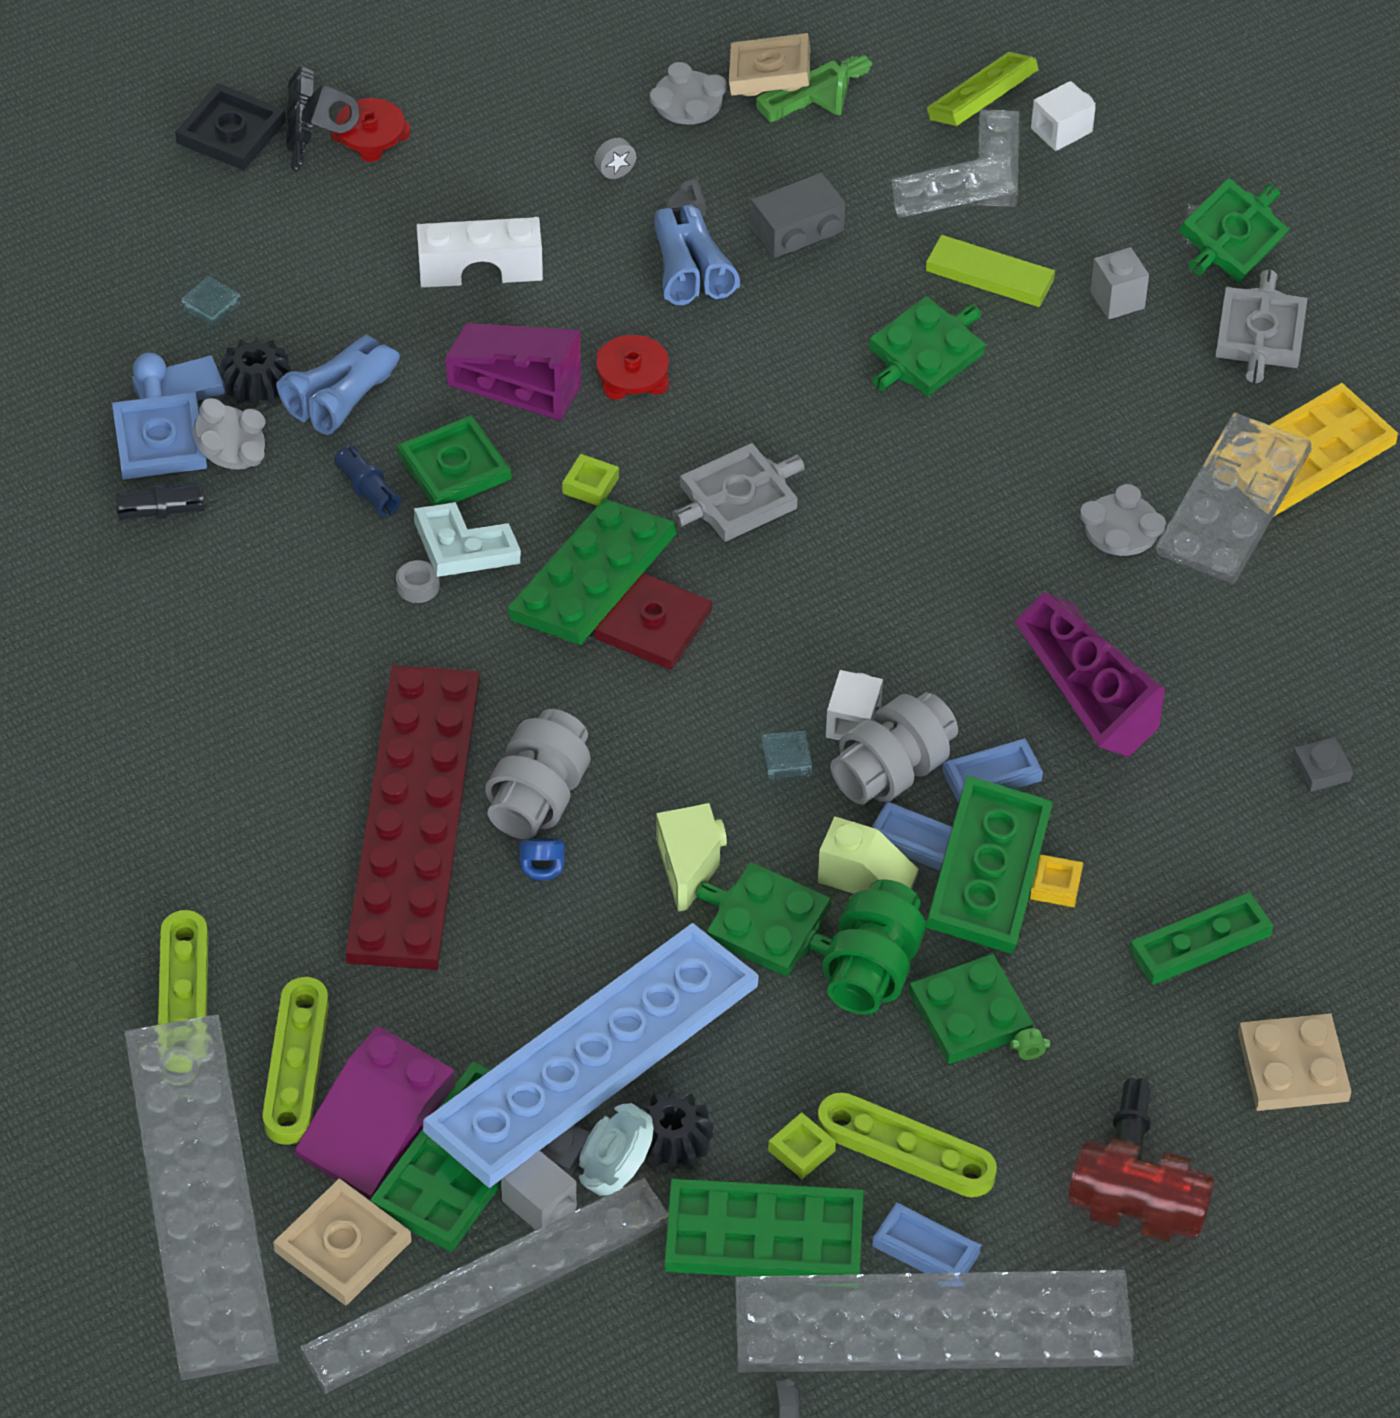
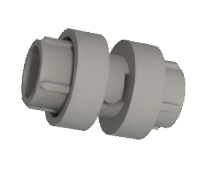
M925 692L918 698L908 694H901L877 711L875 721L864 720L841 737L839 742L840 755L833 759L830 765L832 776L840 790L855 803L864 805L872 798L879 802H890L913 784L914 775L925 776L948 759L950 754L949 741L958 734L957 721L946 703L932 693Z
M547 709L541 712L539 718L526 719L517 727L507 745L506 757L498 762L485 786L486 795L491 802L488 809V817L502 832L515 838L530 839L536 835L538 829L554 827L560 820L570 801V790L578 786L591 760L590 752L585 745L588 732L576 717L561 710Z

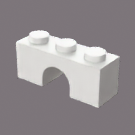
M539 217L417 224L421 288L462 285L461 274L464 268L480 261L497 265L501 270L502 283L543 280Z

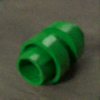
M877 880L871 883L868 890L856 892L849 898L838 925L839 933L832 938L822 962L823 973L830 982L827 993L831 1000L842 1009L855 1014L868 1015L878 1011L882 1003L891 1002L899 997L910 971V960L916 956L926 931L924 917L919 912L921 901L918 895L908 886L893 880Z

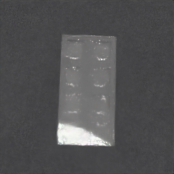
M1234 412L1157 543L1158 555L1235 584L1312 450L1311 441Z

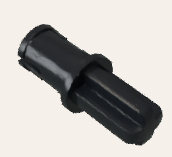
M1128 1078L1124 1082L1120 1111L1113 1118L1116 1136L1111 1160L1115 1165L1122 1168H1135L1137 1164H1141L1144 1135L1150 1130L1151 1121L1147 1116L1151 1090L1149 1082L1143 1078Z

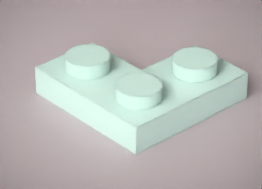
M456 502L414 509V523L437 577L520 564L521 550L509 523L467 530Z

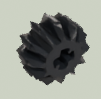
M257 336L252 343H246L240 339L237 348H227L225 358L221 360L220 375L226 394L234 395L238 404L250 400L254 408L258 401L262 400L272 405L274 396H279L277 381L288 372H291L285 348H277L274 340H269L263 344Z
M673 1089L667 1099H662L653 1093L650 1105H639L640 1109L651 1116L653 1122L652 1141L646 1157L650 1156V1164L653 1169L664 1162L668 1163V1167L673 1174L678 1163L682 1162L692 1169L696 1157H706L709 1151V1142L713 1137V1124L709 1120V1111L706 1109V1105H695V1098L692 1093L683 1099H678Z

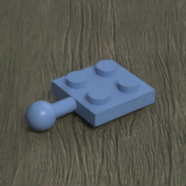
M155 353L141 354L133 364V374L136 380L143 384L145 398L112 403L123 480L207 469L206 457L199 450L193 438V425L199 416L196 392L162 396L160 382L165 377L166 364Z

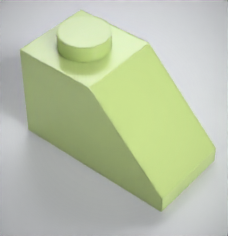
M709 803L656 813V840L678 912L689 908L696 898L697 890L703 881L708 882L720 866V847L727 845L723 821L721 819L714 820Z
M834 816L819 851L818 883L853 894L862 890H868L871 883L882 879L897 881L912 889L919 869L878 829Z

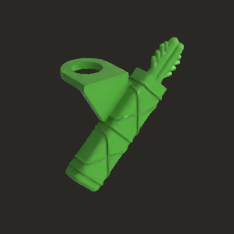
M863 55L860 57L855 56V58L851 56L850 59H846V62L843 60L841 66L834 60L820 65V67L810 71L809 86H804L794 91H783L781 89L766 91V93H762L757 97L756 108L769 122L778 121L780 118H784V116L798 109H803L813 102L835 115H841L849 85V77L858 78L859 75L863 76L864 73H868L872 66V61Z

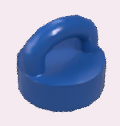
M530 838L519 842L520 866L525 875L531 879L545 881L554 879L561 874L565 858V844L562 839ZM531 860H553V866L548 869H536L532 866Z

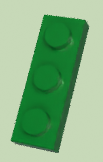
M1248 892L1130 941L1129 952L1150 984L1155 985L1272 936L1273 924L1252 894Z

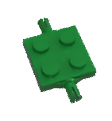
M1228 178L1183 222L1178 230L1201 251L1190 261L1189 268L1191 271L1200 264L1195 274L1202 275L1212 263H1215L1240 283L1281 242L1290 230L1274 216L1268 207L1280 196L1279 189L1276 188L1269 195L1275 185L1267 184L1255 196L1243 190L1233 180Z
M925 296L870 337L868 349L882 359L886 365L884 370L872 378L875 388L879 387V391L883 392L895 381L902 380L913 385L925 396L929 397L984 355L986 344L967 329L969 325L980 319L981 313L977 307L974 309V305L969 304L957 315H951L928 296Z
M752 862L748 864L738 882L728 891L716 887L707 881H703L697 890V899L719 907L718 914L706 933L728 951L787 978L798 960L810 950L824 956L827 953L832 939L819 933L820 924L831 908V898Z

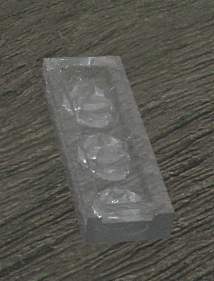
M980 110L977 205L1017 207L1019 111Z
M1009 153L892 179L894 205L898 218L1016 192Z

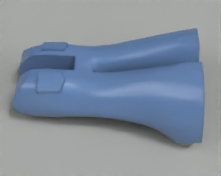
M692 204L681 206L680 225H677L671 208L657 210L654 216V225L663 255L662 286L665 300L675 305H685L690 303L696 296H699V271L705 294L712 298L728 297L737 288H740V278L735 267L712 240L699 209L695 208ZM691 254L694 256V258H695V260H696V262H697L699 271H698V269H697V267H696V265H695V263H694V261H693V259H692V257H691Z
M366 334L333 359L314 369L285 374L277 381L278 393L282 403L291 415L303 423L310 418L315 430L325 435H331L345 421L353 407L369 389L391 376V372L397 365L400 355L396 350L387 345H379L378 340Z

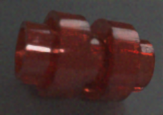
M1116 1137L1111 1138L1108 1146L1091 1141L1082 1145L1074 1168L1068 1199L1073 1205L1091 1209L1090 1221L1119 1228L1125 1214L1136 1219H1144L1141 1232L1143 1236L1168 1243L1171 1242L1174 1233L1190 1238L1200 1236L1212 1196L1214 1179L1209 1174L1191 1170L1192 1158L1164 1151L1159 1165H1157L1156 1163L1139 1160L1141 1144Z

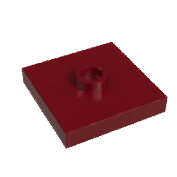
M643 573L594 629L595 639L672 670L711 613L712 601Z

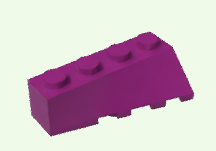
M1043 592L1014 621L1099 747L1130 757L1159 728L1165 688L1088 625L1073 602Z

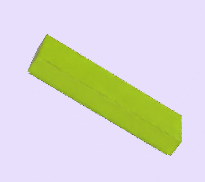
M1007 52L929 105L927 110L930 120L958 126L1037 72L1039 68L1036 58Z
M944 235L940 236L926 261L927 272L1037 307L1041 306L1054 281L1055 270Z

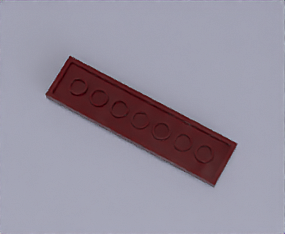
M392 665L346 947L347 964L438 970L480 684L479 671Z

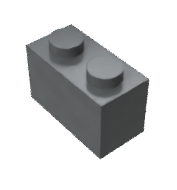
M822 172L751 199L750 228L773 258L789 252H795L802 247L825 238H831L844 231L845 201Z

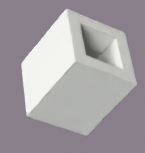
M1069 81L1034 99L1031 129L1057 151L1093 132L1096 103L1089 94L1079 89L1072 81Z
M839 671L827 709L826 738L840 740L844 734L864 720L875 721L876 713L881 709L883 679L871 677L864 673Z

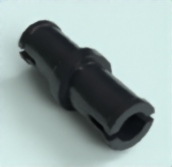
M201 484L163 489L162 485L153 486L151 491L115 494L116 503L118 504L116 508L119 521L157 516V519L161 520L166 519L167 514L204 511V502H202L204 496Z

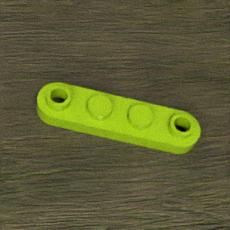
M190 910L177 911L166 917L161 925L158 1053L162 1066L167 1071L179 1075L196 1071L203 1065L206 1059L208 930L205 919L200 914ZM184 937L192 938V939L189 940V941H186V940L179 941L180 939H182V938H184ZM182 1052L189 1053L186 1056H176Z
M300 977L290 981L282 990L262 1116L266 1135L272 1141L283 1145L299 1142L313 1117L329 1001L325 985L311 977ZM304 1004L312 1005V1007L308 1009L299 1008L301 1005ZM284 1122L295 1123L291 1126H280Z
M848 1093L829 1095L819 1106L818 1126L836 1140L837 1144L966 1197L982 1196L988 1193L994 1186L997 1169L996 1161L983 1148ZM844 1120L849 1124L841 1126L834 1122ZM966 1174H975V1175H977L979 1178H977V1179H970V1178L965 1177V1175H966Z

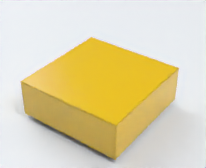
M1040 854L1032 883L1030 899L1075 908L1083 862Z

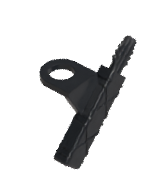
M303 66L297 68L288 83L286 143L287 149L293 151L291 168L295 172H298L304 164V149L312 137L313 125L333 132L343 133L351 130L359 118V107L352 96L325 85H321L313 93V70ZM336 101L345 102L350 109V116L343 124H335L329 116V109Z

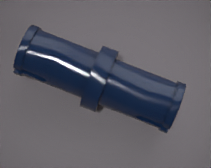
M349 445L348 450L346 447L340 449L335 455L334 464L350 479L351 488L360 497H365L381 517H386L387 512L389 515L394 514L400 507L401 498L385 483L384 474L375 465H370L355 446Z

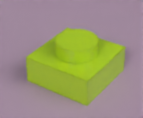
M580 454L562 482V493L598 506L604 498L608 497L618 481L619 467Z
M802 1112L768 1141V1151L802 1180L833 1154L836 1149V1140Z

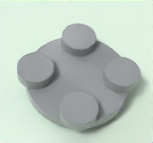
M676 62L669 66L668 75L662 78L656 87L651 90L650 103L664 118L679 124L702 123L714 117L721 109L722 97L726 92V80L720 75L709 76L702 72L692 71L688 64Z
M205 399L199 408L200 414L193 425V438L199 450L209 460L225 468L245 469L259 465L265 456V439L262 432L265 426L264 416L254 409L241 411L234 407L225 406L217 399Z
M1130 484L1121 485L1117 488L1115 494L1106 495L1096 501L1084 503L1080 510V519L1084 523L1088 539L1100 550L1113 555L1130 556L1144 552L1165 531V518L1157 513L1147 501L1141 498V492L1136 486Z

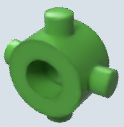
M1029 1028L1016 1034L1014 1040L1010 1041L1011 1049H1017L1020 1058L1030 1060L1043 1055L1046 1048L1050 1047V1040L1043 1039L1039 1029Z

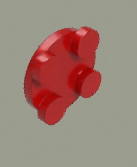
M378 98L356 100L359 107V118L356 125L351 130L343 133L331 131V137L334 141L343 143L352 150L359 151L360 158L366 162L379 160L383 155V150L394 146L399 141L406 140L411 134L410 124L404 120L401 110L393 103ZM348 105L340 110L335 124H343L348 120L350 116Z
M625 335L612 339L597 351V373L603 382L604 395L609 399L618 400L624 398L627 394L645 392L658 395L668 390L669 358L666 350L657 341L641 335Z

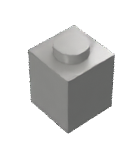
M1131 247L1094 258L1090 293L1108 320L1145 309L1149 274Z
M540 1150L501 1179L502 1202L542 1236L555 1225L561 1226L566 1223L576 1210V1180Z

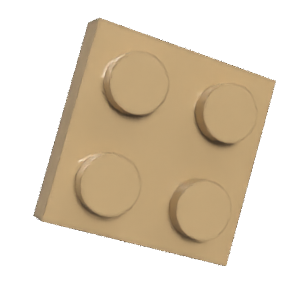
M808 33L731 43L729 70L731 96L740 94L755 96L764 91L780 89L783 91H794L801 87L809 86L810 41Z
M1332 1014L1240 1023L1238 1035L1257 1111L1349 1102L1351 1088Z
M339 1178L273 1244L275 1253L347 1306L412 1240L411 1231Z

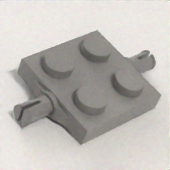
M1268 270L1261 272L1259 288L1239 289L1226 287L1216 357L1248 362L1246 379L1253 382L1254 371L1256 370L1255 383L1263 381L1265 364L1298 368L1307 298L1286 295L1276 291L1278 276L1272 270L1269 282H1267Z
M753 443L748 444L681 475L680 487L692 503L672 511L673 519L680 528L699 518L704 519L710 523L724 542L729 541L797 509V496L788 487L785 478L804 471V463L797 454L778 464L773 463V461L764 457Z

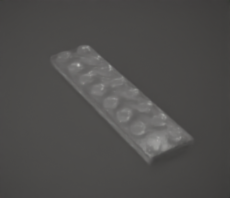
M219 1015L125 1031V1038L181 1381L279 1363Z
M1125 1270L735 1277L738 1373L1132 1366L1134 1353Z

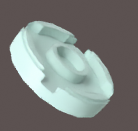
M632 1103L621 1104L615 1107L614 1110L618 1113L611 1119L607 1116L602 1120L600 1119L589 1134L580 1153L579 1166L584 1169V1174L579 1175L580 1183L599 1196L611 1195L621 1189L635 1175L651 1145L654 1129L652 1118Z

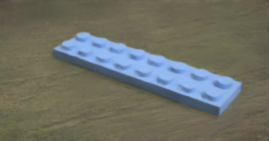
M692 923L423 1120V1132L490 1188L524 1163L538 1150L544 1148L757 988L759 975Z

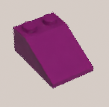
M377 1025L349 1057L295 1148V1155L336 1180L340 1178L370 1200L423 1129V1120L438 1109L455 1086L454 1070Z

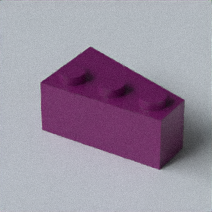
M466 323L446 355L447 385L562 421L581 388L580 330Z

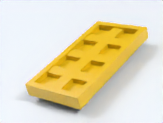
M1340 383L1215 456L1214 468L1268 519H1271L1394 446L1397 441L1398 432L1348 387Z

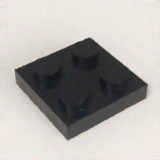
M217 83L176 130V143L245 170L286 122L285 110Z

